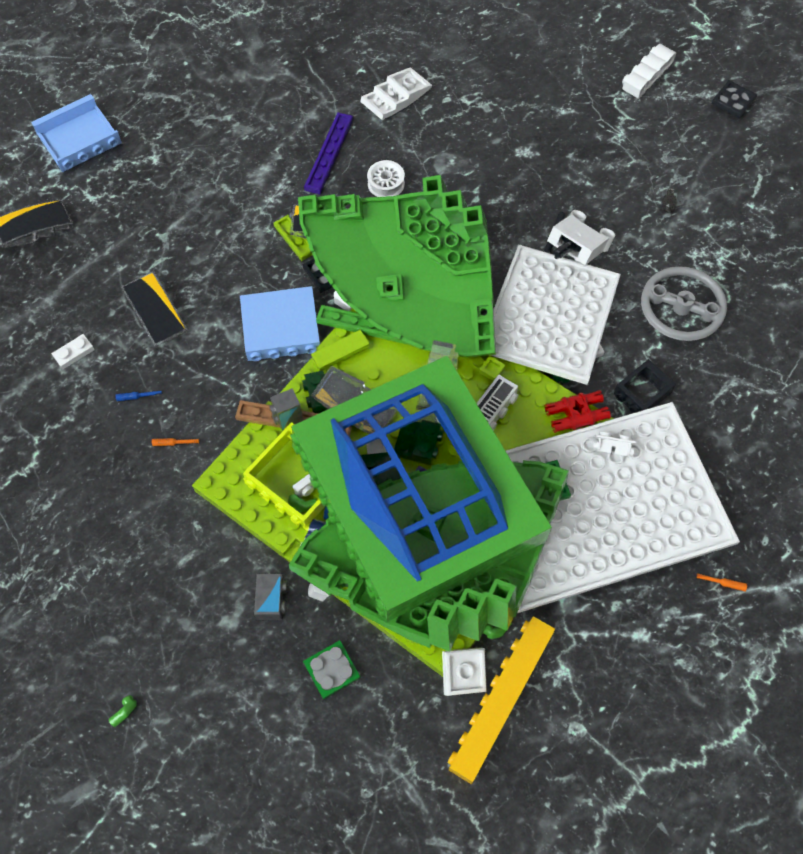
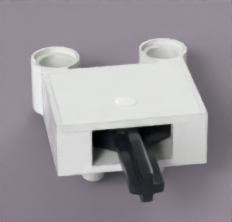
M573 210L570 216L553 226L547 241L557 247L553 251L555 259L562 258L568 254L575 261L586 265L600 253L608 251L615 233L607 228H602L598 233L584 224L586 215L583 212Z

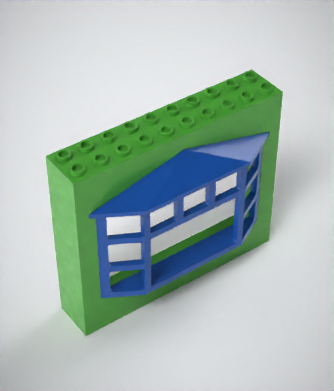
M448 356L442 357L291 426L293 434L290 437L293 442V449L297 455H300L302 459L301 464L305 472H309V479L313 488H317L323 507H327V514L331 523H336L337 534L341 542L345 541L346 551L351 561L355 560L356 571L360 579L365 578L367 585L365 588L370 598H375V607L381 618L384 616L387 622L547 541L552 529L550 523ZM423 394L430 407L415 414H409L401 403ZM391 407H395L404 419L381 428L373 416ZM434 413L480 492L431 515L386 435ZM366 419L375 432L352 441L344 429ZM380 439L391 460L368 470L357 449ZM395 467L407 489L384 499L373 477ZM411 496L424 519L404 529H400L389 506ZM484 498L494 514L497 524L475 534L464 508ZM454 512H458L468 538L446 549L435 522ZM428 526L439 553L416 563L405 537Z

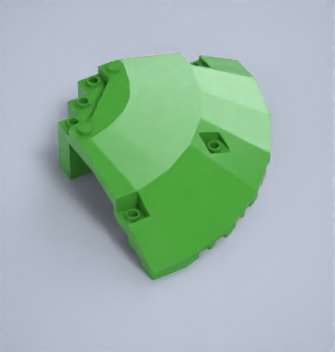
M441 175L422 178L423 192L361 198L355 194L338 197L335 194L320 197L316 195L298 197L300 225L308 241L316 266L341 299L378 330L420 350L467 358L496 354L490 243L487 219L481 205L467 207L461 190L448 192ZM347 204H351L349 209H345ZM389 286H393L392 291H387ZM487 310V314L483 316L481 311Z
M523 460V463L512 462L548 522L551 523L565 487L569 470L540 461ZM458 461L456 465L448 466L447 463L435 464L431 466L432 469L407 473L431 515L480 492L462 461ZM402 478L395 481L389 479L378 485V489L384 499L407 489ZM411 496L389 506L400 529H404L424 519ZM484 498L464 508L475 534L497 524V520ZM454 512L435 522L446 549L468 538L458 512ZM329 518L325 520V525L319 530H314L303 541L289 563V568L331 596L333 594L349 600L351 610L423 646L431 648L434 645L450 652L458 634L479 641L487 623L508 631L513 617H516L545 543L388 622L384 616L382 618L379 616L375 607V598H370L365 588L367 586L365 578L360 579L356 571L355 560L351 561L345 541L341 542L337 534L336 523L332 524ZM428 526L405 537L416 563L439 553Z

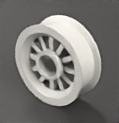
M389 160L374 163L367 173L369 191L376 197L399 195L405 185L403 168L398 163Z

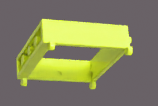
M291 422L245 470L243 480L250 489L258 490L260 496L265 501H272L280 513L284 514L286 512L291 516L290 520L298 526L301 524L308 531V525L324 509L320 499L303 516L255 478L283 446L291 440L290 435L293 434L291 426L295 425Z

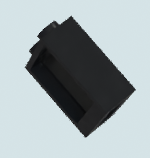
M648 359L619 382L613 394L633 414L657 406L672 393L676 384ZM641 374L660 391L645 404L626 388Z

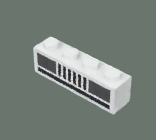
M501 375L496 377L477 402L478 407L493 431L497 426V420L499 418L502 419L506 415L509 404L513 405L519 396L517 394L518 386Z

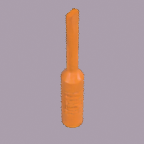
M152 439V446L199 443V439Z
M698 573L696 575L697 578L717 582L724 587L744 592L747 589L746 583L726 578L717 579Z

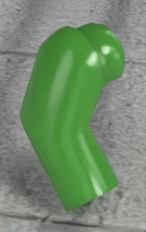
M292 494L288 498V504L299 513L307 512L316 503V499L304 501L296 494Z
M487 624L483 633L489 639H496L502 637L507 630Z
M128 695L123 698L122 704L124 706L109 718V722L113 727L123 722L136 708L137 702L133 699V696Z

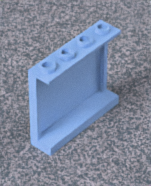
M91 94L31 122L36 134L62 172L122 143L118 131H114L97 107Z
M312 286L240 296L245 352L248 361H259L266 358L276 359L281 356H296L304 353L312 354L317 351L320 342Z

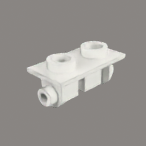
M606 432L594 435L595 438H598V441L593 443V449H596V451L611 453L612 446H615L614 454L629 457V455L633 456L634 448L631 447V444H636V441H631L632 437L620 435L619 438H613L611 433Z

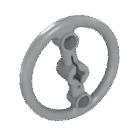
M670 267L657 272L647 281L641 296L642 310L648 322L663 335L677 340H699L713 334L722 325L727 312V300L719 284L706 273L690 267ZM670 276L693 277L706 284L712 290L718 304L714 302H708L707 304L695 301V296L690 291H681L678 295L667 292L663 285L657 283ZM650 301L654 304L665 302L673 305V310L678 315H687L690 311L700 314L704 321L712 323L702 330L692 332L672 329L655 316L651 309Z

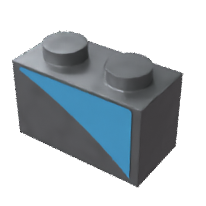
M293 388L270 397L272 405L269 408L275 425H280L282 431L291 422L297 424L304 421L301 406Z
M257 574L254 615L257 620H282V613L286 612V601H283V593L287 592V581H284L282 574Z

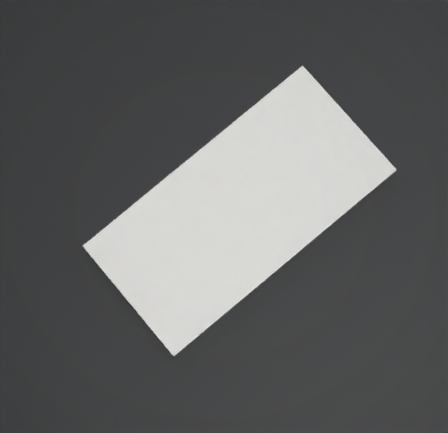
M673 402L506 450L511 461L516 463H523V460L540 461L543 463L558 460L562 469L569 470L566 483L571 493V498L559 501L554 519L550 523L552 529L545 542L518 613L737 545L740 542ZM606 432L611 433L613 438H619L620 435L632 437L631 441H636V444H631V447L634 448L633 456L629 455V457L614 454L615 446H612L611 453L596 451V449H593V443L598 441V438H595L594 435Z

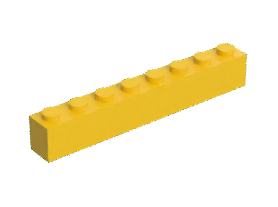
M534 616L530 622L526 620L520 630L523 632L521 639H515L510 648L513 650L511 657H505L500 666L503 669L501 675H495L490 684L493 687L490 695L485 693L480 702L483 708L479 714L474 713L469 722L472 725L469 733L464 731L458 742L462 746L458 753L453 751L447 762L451 765L449 767L450 772L470 784L476 778L555 631V628Z

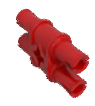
M601 390L588 394L579 393L567 398L562 397L560 401L544 405L545 412H548L546 413L547 416L564 412L567 416L566 418L551 421L554 433L566 429L576 430L587 425L592 426L597 421L611 418L610 410L607 406L593 411L588 407V405L604 401Z

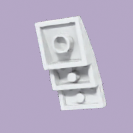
M410 67L387 76L386 82L376 85L373 92L361 97V103L383 120L416 101L432 87V84Z

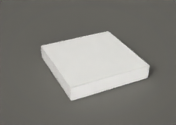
M485 648L451 650L450 652L447 650L442 651L444 695L487 692Z

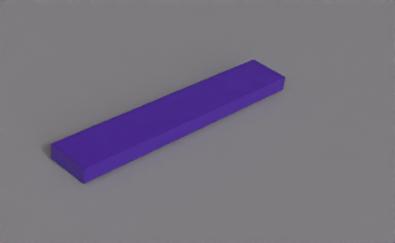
M337 112L305 183L304 191L321 194L353 122V116Z

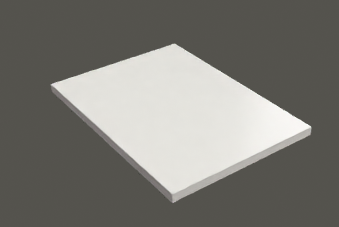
M518 245L493 309L496 354L491 356L587 385L621 274L588 264L584 265L581 262L563 257L555 259L553 254Z

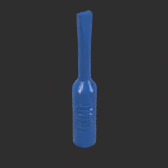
M162 391L129 392L116 394L115 396L116 401L138 399L142 396L162 394Z

